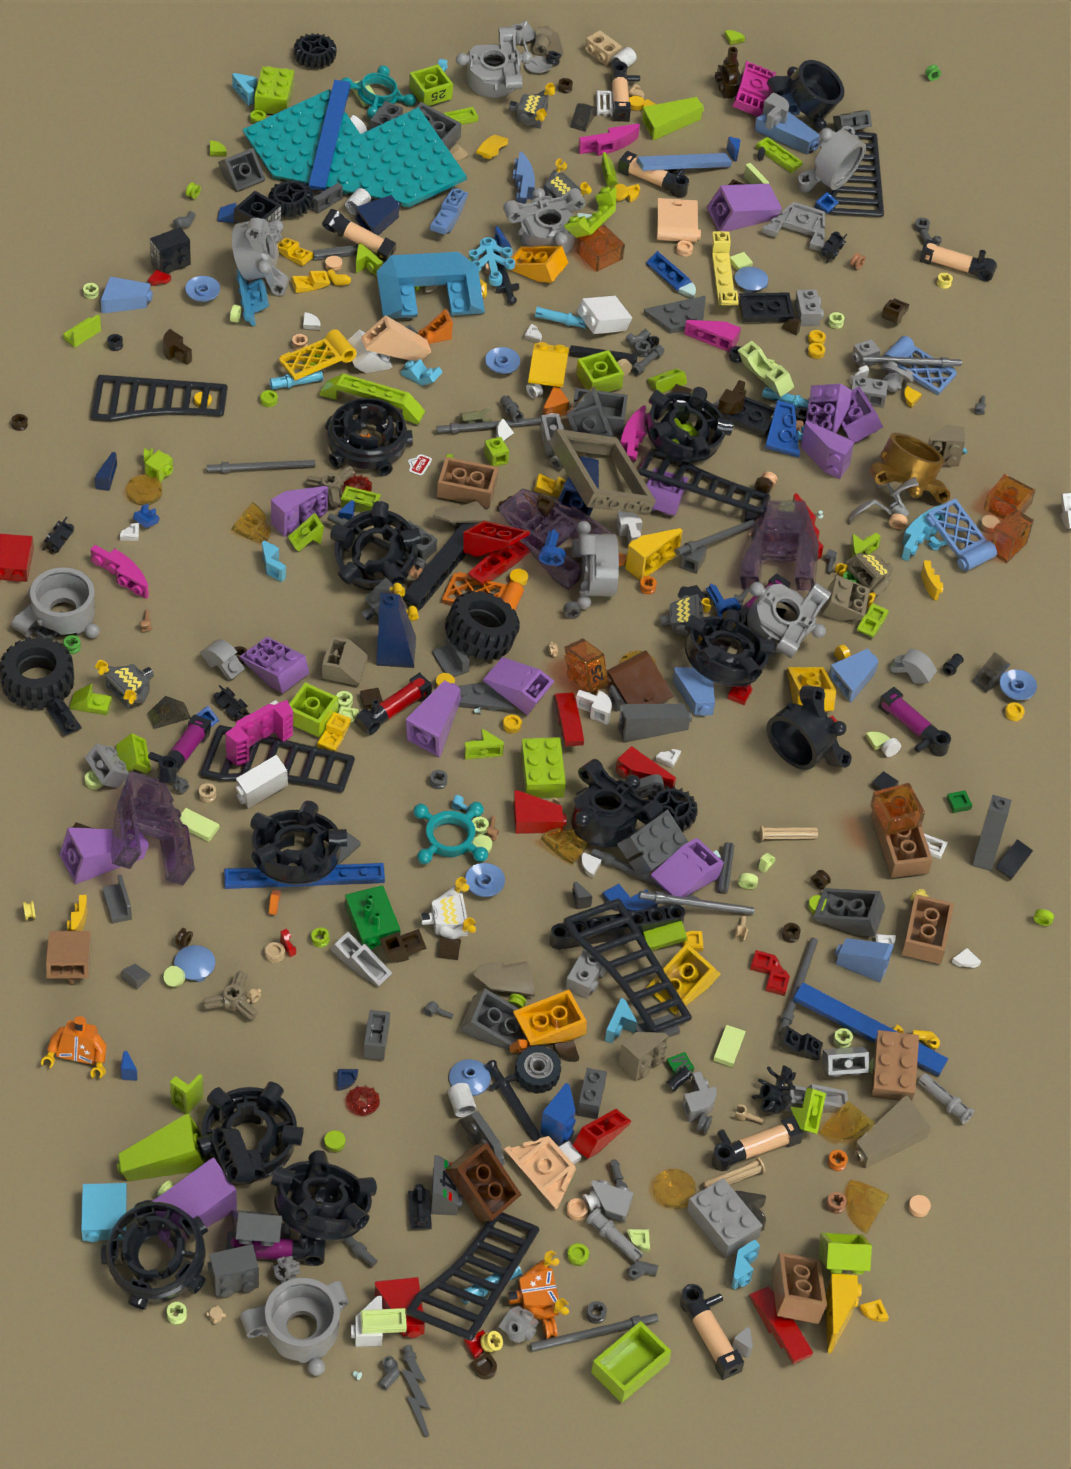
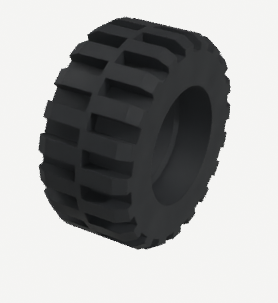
M470 591L461 594L454 600L446 618L445 630L447 637L450 638V642L456 645L459 651H464L468 656H475L476 659L485 658V660H491L494 658L495 660L505 656L511 650L520 629V621L516 611L511 608L508 602L505 603L502 598H497L492 593L486 594L484 591Z
M28 637L22 642L21 640L15 642V646L11 645L6 650L7 653L5 652L2 655L0 662L1 687L8 699L13 703L16 702V705L22 708L25 706L30 710H33V708L43 710L44 707H51V700L54 697L64 701V697L67 698L71 693L75 680L73 659L68 649L64 646L62 647V644L58 641L53 642V639L47 637L46 639H42V637L31 639V637ZM33 668H45L52 671L48 676L38 679L27 678L22 675L27 670Z

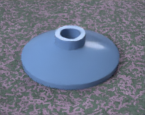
M197 276L187 282L185 290L191 299L205 302L219 295L220 285L212 277Z
M498 347L487 353L485 362L490 370L496 373L507 374L519 367L520 357L510 348Z
M1015 669L1009 670L1001 676L1000 688L1005 695L1012 699L1026 700L1036 693L1037 682L1028 672Z
M476 864L466 873L465 879L469 885V890L477 896H494L505 885L504 873L493 864Z
M467 1059L456 1063L452 1067L449 1081L451 1086L458 1083L468 1084L472 1096H477L487 1090L490 1085L491 1075L483 1063Z

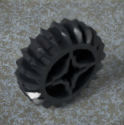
M305 34V36H300V39H296V43H294V58L296 62H300V65H305V68H325V66H330L331 63H334L336 59V44L329 36L325 37V34Z
M294 179L292 181L286 180V182L280 181V184H275L271 188L268 198L282 205V217H301L302 213L307 214V211L311 210L313 205V193L310 186H307L306 183H301L300 180L297 182Z
M666 785L663 790L659 787L647 799L657 800L662 805L663 812L668 810L683 833L686 828L690 829L696 821L698 814L697 802H695L694 796H690L689 791L683 792V788L678 790L674 785L672 789H669Z

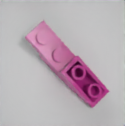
M637 123L608 128V132L604 134L579 137L578 152L579 154L596 152V155L600 156L603 152L608 154L620 150L638 139L640 125Z
M644 405L631 416L622 434L621 445L632 463L637 461L638 451H634V449H638V444L642 443L643 436L646 437L647 426H644V424H647L649 413H646V406Z
M97 545L91 548V561L95 565L103 567L111 574H115L117 583L120 586L126 587L136 595L146 599L149 597L146 578L131 559L115 548L110 553Z

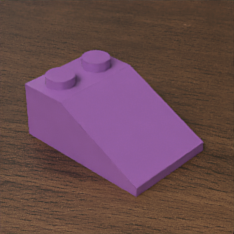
M860 386L852 390L850 407L841 422L849 440L854 441V443L883 428L876 411Z
M806 421L801 448L825 473L841 479L850 466L854 441Z
M654 468L653 472L657 473L658 469ZM665 472V473H664V476H667V477H670V478H673V479H674V477H675V475H676V474H673V473H670V472ZM683 476L681 481L687 483L688 478ZM649 479L647 487L656 500L652 510L662 511L665 515H676L685 490Z

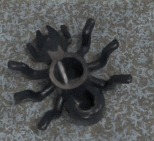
M785 1065L782 1067L780 1076L773 1072L771 1067H767L768 1072L776 1078L775 1085L761 1078L758 1079V1082L763 1085L760 1089V1094L752 1095V1098L764 1099L760 1107L764 1113L770 1115L778 1114L779 1110L786 1109L782 1097L785 1100L793 1099L784 1093L783 1090L796 1089L792 1082L795 1079L796 1072L792 1073L791 1068Z

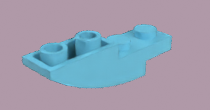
M937 507L920 515L907 528L902 542L905 546L901 559L909 561L912 555L915 556L917 553L918 544H922L924 539L929 541L932 535L937 534L938 530L936 527H932L926 520L927 513ZM938 513L934 515L937 520H944V515Z

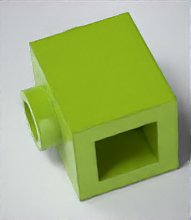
M502 437L485 441L484 454L491 466L497 467L509 463V450Z
M160 450L145 462V475L159 483L173 472V458Z

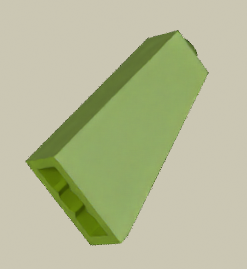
M697 97L645 106L642 110L641 119L652 140H656L701 120L704 106Z

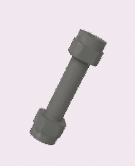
M661 345L654 346L647 357L633 365L632 373L637 376L645 371V367L651 361L663 355L664 348Z

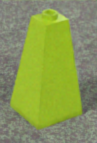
M190 1114L183 1115L120 1152V1162L117 1163L119 1174L124 1175L129 1182L194 1172L206 1163V1156H202L196 1141L202 1137V1132Z

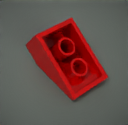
M482 521L463 532L464 553L471 554L473 557H480L511 546L530 535V531Z

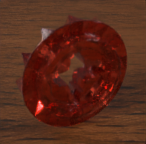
M354 474L353 477L344 482L343 486L345 490L346 486L355 488V485L360 483L357 489L372 491V482L369 481L368 477L364 478L362 474L360 476Z
M366 1084L363 1087L356 1086L355 1089L349 1091L346 1098L347 1106L356 1115H370L379 1107V1093L375 1091L374 1087L369 1088ZM360 1095L367 1098V1104L360 1100Z

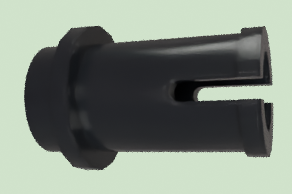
M956 653L948 662L944 663L943 672L946 675H954L957 672V668L964 661L962 655Z
M686 1066L680 1067V1070L666 1082L674 1091L688 1079L691 1080L690 1077L693 1074Z

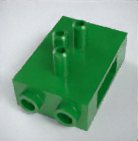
M383 885L345 894V909L361 946L365 944L369 949H374L382 946L381 938L397 932L400 934L401 929Z

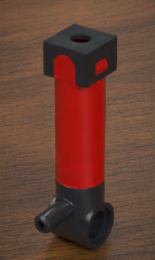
M419 672L410 678L408 685L379 703L378 700H373L372 708L360 711L355 717L354 723L368 736L373 735L383 723L416 701L423 702L432 693V683Z

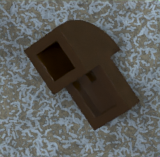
M895 298L893 300L890 299L883 308L882 318L900 324L910 304Z
M169 329L163 336L165 357L169 361L175 357L186 365L192 362V349L183 344V337Z
M739 380L733 391L725 389L718 405V410L721 414L732 415L743 409L747 391L744 389V381Z
M419 929L401 936L397 932L380 939L387 959L392 962L409 960V955L427 949Z

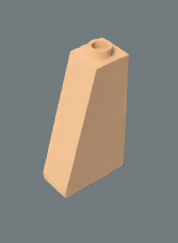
M386 315L361 336L366 350L413 361L421 359L422 361L431 353L430 346L425 338Z

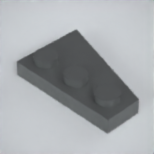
M485 682L458 686L461 689V700L458 707L472 709L483 707L489 708V711L500 709L507 710V713H513L514 711L513 704Z

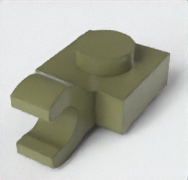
M490 409L459 413L460 420L465 421V424L476 423L475 419H481L483 422L492 421V419L484 417L486 412H491Z

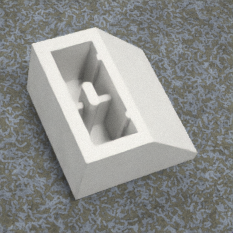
M359 329L348 339L357 351V355L352 361L357 369L364 373H371L392 368L389 355L365 349L361 338L365 332Z

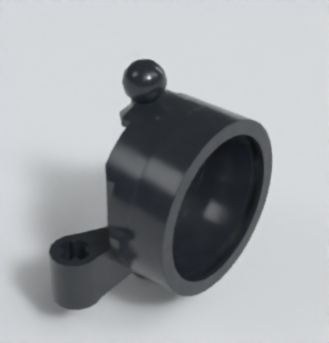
M806 60L798 68L795 66L788 68L787 76H774L767 81L771 93H776L780 96L791 93L799 110L809 116L810 121L815 122L814 127L817 131L826 128L827 123L824 119L842 101L845 93L839 76L829 66L816 60Z
M804 685L799 692L802 705L788 703L767 722L766 731L772 747L783 760L798 769L809 770L824 757L830 766L848 767L852 760L851 754L840 747L837 741V736L845 734L847 730L846 724L842 721L834 722L833 718L827 717L824 710L825 691L822 687Z
M592 759L579 768L578 775L580 779L589 787L576 793L571 815V826L576 835L583 841L599 847H616L620 841L636 830L637 820L647 824L663 813V807L657 800L642 799L637 795L635 789L641 783L638 776L629 775L625 781L621 779L616 781L608 775L602 763L597 759ZM598 805H606V806L613 807V808H615V809H614V810H606V809L600 808Z

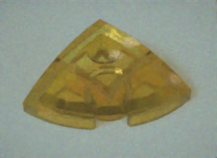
M254 502L245 510L231 529L239 535L259 543L267 542L271 533V527L268 526L267 528L266 526L267 516Z
M572 827L570 830H563L562 832L561 828L553 829L541 836V840L555 854L572 865L589 846V843L576 835Z
M847 1100L835 1117L831 1116L820 1133L839 1141L852 1138L857 1139L868 1133L877 1123Z
M850 1180L845 1194L851 1211L849 1217L861 1231L866 1234L876 1221L879 1212L887 1202L889 1194L871 1185Z

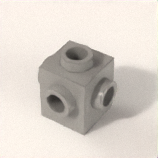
M872 339L854 345L852 360L860 368L866 365L871 366L875 363L861 362V356H880L881 350Z
M517 1306L508 1311L499 1327L507 1333L509 1339L520 1343L532 1339L537 1331L535 1328L539 1322L530 1311Z

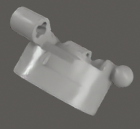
M499 27V45H475L468 51L467 55L459 53L456 56L458 65L464 66L467 64L466 81L469 87L477 94L498 98L509 95L515 89H522L521 62L528 64L532 61L533 56L529 51L520 53L516 50L515 27ZM496 61L501 62L503 64L497 67H493L487 65L485 62Z
M844 126L837 132L829 128L821 130L819 146L822 149L815 159V168L802 172L798 176V187L801 192H810L819 181L830 189L836 190L843 186L854 174L864 157L866 144L859 140L851 126Z
M536 188L532 193L534 200L531 203L522 204L510 200L503 205V210L509 222H521V229L518 231L523 246H562L565 254H567L575 246L576 237L565 229L564 224L569 221L570 217L574 216L572 212L583 209L586 202L577 188H573L557 198L545 196V191L542 188ZM542 222H554V223H557V224L548 225V224H544V223H542Z
M252 218L250 221L237 223L232 232V248L239 272L248 281L266 278L273 294L277 296L284 295L289 278L276 268L279 257L277 242L282 238L280 232L284 228L283 223L280 220L268 223L265 219Z
M581 521L576 527L579 538L572 539V558H582L583 583L580 585V591H578L580 595L577 603L580 609L585 610L591 606L589 596H616L619 556L616 534H589L591 525L587 521Z
M61 567L43 572L33 581L31 588L28 590L27 595L31 600V604L20 614L16 615L11 623L13 629L27 638L33 635V630L39 625L54 630L61 635L80 634L85 631L87 637L96 638L100 633V629L96 624H92L95 615V591L92 581L81 571L72 568ZM61 602L70 603L76 608V610L62 613L51 611L54 605Z
M760 582L751 584L750 593L753 596H758V598L749 608L747 614L748 627L757 633L761 639L774 640L776 644L775 652H781L791 659L810 632L816 638L825 636L826 628L822 624H816V615L831 595V592L815 583L806 598H804L799 592L783 584L771 585L765 589ZM780 602L788 606L795 613L797 619L789 622L780 618L776 612V604Z
M295 1278L277 1286L268 1297L266 1305L244 1311L240 1315V1319L248 1338L260 1335L268 1337L280 1355L300 1363L309 1362L308 1371L314 1376H320L326 1368L325 1363L320 1358L325 1356L327 1351L334 1345L339 1332L340 1312L349 1304V1300L340 1281L325 1285L311 1278ZM296 1315H308L315 1320L317 1329L309 1338H295L287 1330L288 1322Z

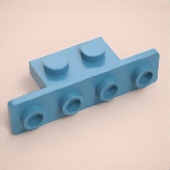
M237 268L238 275L236 279L240 285L238 291L242 297L240 302L244 308L243 317L246 322L249 321L252 326H255L254 313L269 307L265 282L261 278L249 284L248 280L243 278Z

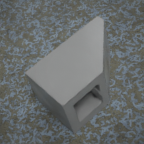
M592 1180L591 1191L596 1193L604 1216L626 1222L633 1200V1192H630V1189L623 1186H618V1188L610 1186V1183L604 1180Z

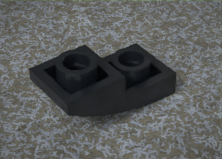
M1017 839L995 869L1012 880L1033 850Z
M785 1026L781 1030L778 1045L796 1055L817 1061L820 1058L823 1042L809 1033L801 1035L789 1026Z

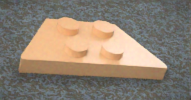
M549 1136L539 1138L537 1141L524 1142L520 1146L504 1148L507 1155L556 1210L576 1171L575 1165Z

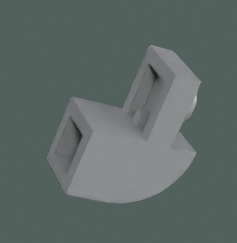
M772 93L765 100L763 114L767 115L765 127L770 130L780 122L786 123L789 110L788 101L776 93Z
M224 640L213 641L200 652L210 667L218 665L228 681L245 669L235 655L237 651Z
M909 649L905 655L897 656L890 666L892 673L908 672L914 684L929 683L937 672L931 659L916 649Z
M701 1071L695 1072L692 1075L691 1086L694 1092L684 1094L682 1106L689 1122L700 1120L702 1113H705L706 1117L709 1116L713 1111L716 1100V1087L709 1088L706 1078H703Z

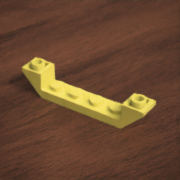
M726 231L712 232V263L718 305H738L737 291H734L729 255L731 245L730 234Z

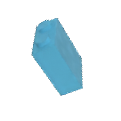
M126 1183L83 1184L82 1241L97 1242L99 1240H108L115 1223L127 1212ZM119 1234L117 1239L123 1240L124 1237Z

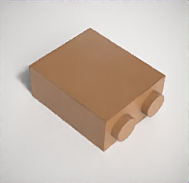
M49 931L46 958L47 978H89L90 931Z

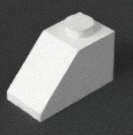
M377 1296L363 1310L382 1309V1296ZM361 1312L356 1316L355 1325H351V1338H355V1347L382 1346L383 1333L362 1334Z

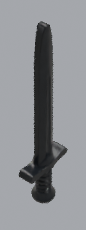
M493 251L495 254L501 256L500 253ZM496 262L497 270L502 274V286L496 287V293H506L507 303L514 305L517 302V298L513 295L512 291L520 289L519 283L511 284L505 266Z
M488 1061L486 1069L491 1071L497 1081L489 1086V1090L493 1092L497 1088L500 1089L531 1139L537 1141L541 1138L540 1134L509 1083L515 1081V1074L504 1078L498 1069L497 1061Z

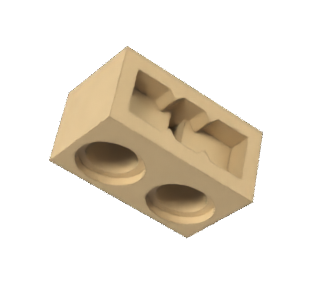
M600 30L586 38L585 51L607 67L612 64L611 58L622 50L620 44Z

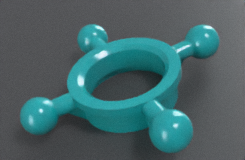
M385 65L379 66L377 73H370L357 83H354L348 77L341 80L349 81L351 83L350 89L358 90L359 98L365 104L371 106L366 112L370 119L385 101L392 104L401 101L408 107L414 106L416 103V98L413 94L401 95L397 89V83L389 76L390 70ZM369 84H381L389 88L392 94L379 96L368 91L366 86Z
M472 802L466 814L457 811H443L433 816L429 813V809L425 804H417L413 809V814L418 819H426L428 821L426 836L430 844L428 849H421L417 853V860L421 864H429L434 853L444 857H457L465 852H471L477 862L486 861L489 855L487 849L476 847L472 844L475 838V826L471 819L483 814V805L480 802ZM455 824L464 828L468 837L459 845L446 846L439 843L433 833L441 825Z

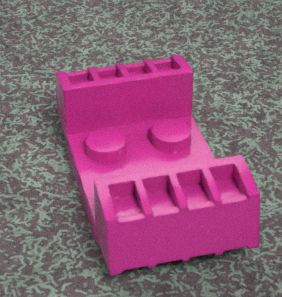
M746 60L740 74L742 78L732 107L757 117L763 114L764 102L771 95L767 81L774 77L776 72Z
M285 700L274 705L268 704L238 720L236 726L225 733L226 758L236 766L242 765L249 761V747L257 741L269 737L272 733H275L282 742L289 739L293 735V710L288 701Z

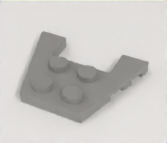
M793 202L781 212V215L777 218L774 217L771 223L763 226L762 233L774 237L777 236L781 227L813 236L809 248L821 252L825 245V212Z

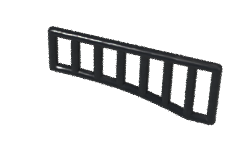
M855 132L859 139H871V143L865 144L866 150H872V154H864L862 160L873 161V165H859L856 171L874 172V176L852 175L847 182L875 183V188L841 186L836 190H832L830 195L839 204L875 205L877 210L834 207L829 213L833 215L883 217L884 204L878 137L876 133ZM838 192L876 194V199L836 197Z
M98 375L90 418L92 420L112 422L153 415H206L221 417L225 412L228 386L220 383ZM104 382L114 383L109 414L98 413ZM121 383L132 384L127 412L116 414ZM139 385H150L146 409L135 411ZM157 386L167 387L164 408H153ZM174 387L185 388L182 407H171ZM192 389H203L200 408H189ZM210 390L220 391L218 409L207 408Z
M655 448L649 449L638 469L641 476L759 515L764 514L771 499V496L767 493L721 478L690 463L674 460ZM654 456L664 459L657 473L647 470ZM670 462L680 466L674 479L664 476ZM686 470L696 474L691 484L681 481ZM702 477L712 481L708 490L698 487ZM718 484L728 487L725 496L715 493ZM735 490L745 494L742 501L732 498ZM752 496L762 499L759 507L749 504Z
M219 725L200 771V775L205 778L218 781H236V778L250 771L260 742L271 744L266 761L276 755L279 746L290 749L284 764L287 769L288 783L342 793L345 790L355 757L286 740L282 742L280 738L269 736L257 741L250 747L249 761L244 763L241 773L228 774L232 762L227 758L220 773L209 771L223 733L225 734L232 729V727ZM297 751L309 753L301 776L289 775ZM316 755L327 757L320 780L308 778ZM335 759L346 762L338 784L327 782Z
M620 899L606 902L564 918L563 923L572 938L604 967L618 983L650 1032L660 1033L692 1019L690 1012ZM613 908H617L622 916L578 932L573 924ZM624 924H627L631 931L630 934L595 947L585 940ZM634 940L641 947V950L608 961L600 954ZM645 956L651 964L649 967L623 977L615 969ZM654 973L661 980L660 983L634 992L628 984ZM665 989L672 998L646 1009L639 1000ZM674 1006L680 1011L681 1016L655 1025L650 1017Z
M504 1212L500 1213L494 1220L487 1221L462 1256L438 1278L415 1295L406 1309V1314L472 1341L539 1233V1227ZM500 1220L529 1233L523 1239L495 1228L494 1225ZM488 1235H492L519 1246V1249L514 1254L484 1242ZM478 1249L510 1261V1264L505 1269L473 1255ZM466 1263L499 1275L501 1278L495 1284L463 1271L461 1268ZM454 1276L489 1290L492 1293L488 1299L448 1284L446 1281ZM439 1289L483 1308L477 1315L429 1294ZM421 1302H424L473 1322L469 1330H466L417 1309Z

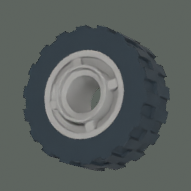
M534 1045V1047H527L517 1057L515 1066L516 1081L528 1092L531 1091L538 1094L552 1090L557 1085L561 1074L562 1066H560L561 1061L558 1055L552 1049L546 1048V1046ZM534 1068H540L542 1071H536Z

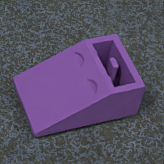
M842 384L811 385L806 421L836 433L850 407L852 390Z
M321 486L285 491L271 499V525L285 537L296 530L313 513H316L318 517L323 516L328 511V487Z
M265 637L240 656L241 660L270 688L282 694L309 674L305 655L269 637Z
M504 657L500 659L483 679L486 684L526 715L533 710L554 683V680L540 669Z
M695 838L679 848L650 877L669 895L686 897L718 879L724 862L698 838Z

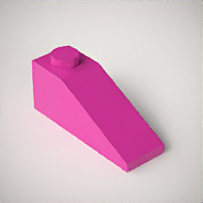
M687 320L684 334L730 352V349L739 341L741 327L725 321Z

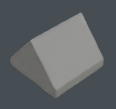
M745 1328L734 1338L732 1345L734 1350L737 1349L746 1358L751 1356L753 1348L750 1328Z

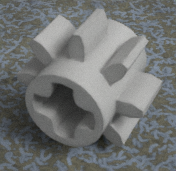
M292 1256L277 1259L279 1264L273 1266L275 1278L281 1280V1283L295 1279L296 1275L301 1274L299 1262L293 1260Z

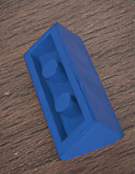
M656 251L646 262L648 266L677 291H679V288L692 283L682 271L659 251Z

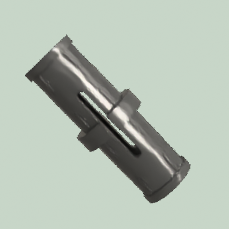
M502 396L500 403L505 408V412L515 422L517 420L521 422L524 419V414L519 410L518 404L513 402L510 396Z

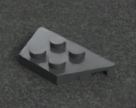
M701 296L644 309V315L654 318L655 323L662 326L670 334L685 331L687 320L703 321L706 297Z
M592 387L567 411L566 415L572 430L614 437L595 387Z
M476 1111L459 1119V1122L468 1134L470 1143L472 1145L488 1143L502 1166L505 1165L501 1143L480 1112Z

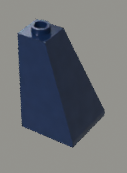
M581 456L582 464L599 489V460ZM568 477L556 502L554 511L589 519L593 508L585 505L571 479Z
M381 593L376 666L414 668L416 635L400 594Z

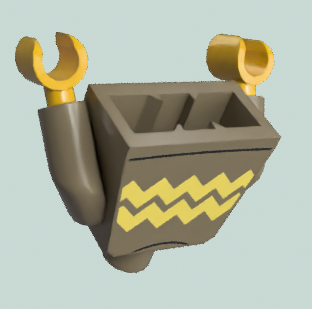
M858 553L847 560L846 564L839 563L835 567V573L839 572V576L843 577V574L848 569L863 586L870 588L872 593H869L868 600L870 601L867 607L874 603L876 596L878 597L886 590L891 581L890 576L893 573V566L890 563H885L876 554L866 555Z

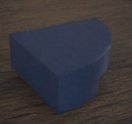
M337 1069V1091L345 1090L356 1082L358 1069Z

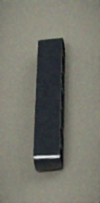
M479 523L461 524L425 567L419 577L406 590L403 596V601L406 604L415 606L418 610L425 606L467 555V553H464L463 532Z
M672 904L630 911L629 914L634 922L638 923L636 925L644 936V932L678 921L684 923L685 909L681 905ZM618 913L588 918L573 924L578 932L622 916ZM558 923L552 927L550 945L554 949L561 950L580 946L572 938L564 923ZM624 924L585 940L590 944L603 943L630 934L631 931L627 924Z

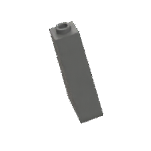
M623 704L620 708L618 730L623 743L688 730L692 716L691 712L687 711L685 704Z
M992 795L972 866L988 871L992 870L1012 800Z

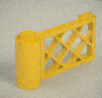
M334 329L326 335V338L292 353L288 352L281 355L279 362L296 381L337 362H351L355 359L357 351L339 330ZM322 346L326 347L325 350H320L318 348ZM305 353H309V354H310L309 357H307V356H302V355L305 354ZM315 354L322 355L321 358L314 357ZM326 355H327V356H334V357L331 358V359H326ZM289 360H295L294 363H286ZM299 361H305V362H306L305 365H303V364H298V363H299ZM311 362L318 363L314 366L310 365ZM295 369H301V370H302V371H300V372H298V373H296V374H295V372H294Z

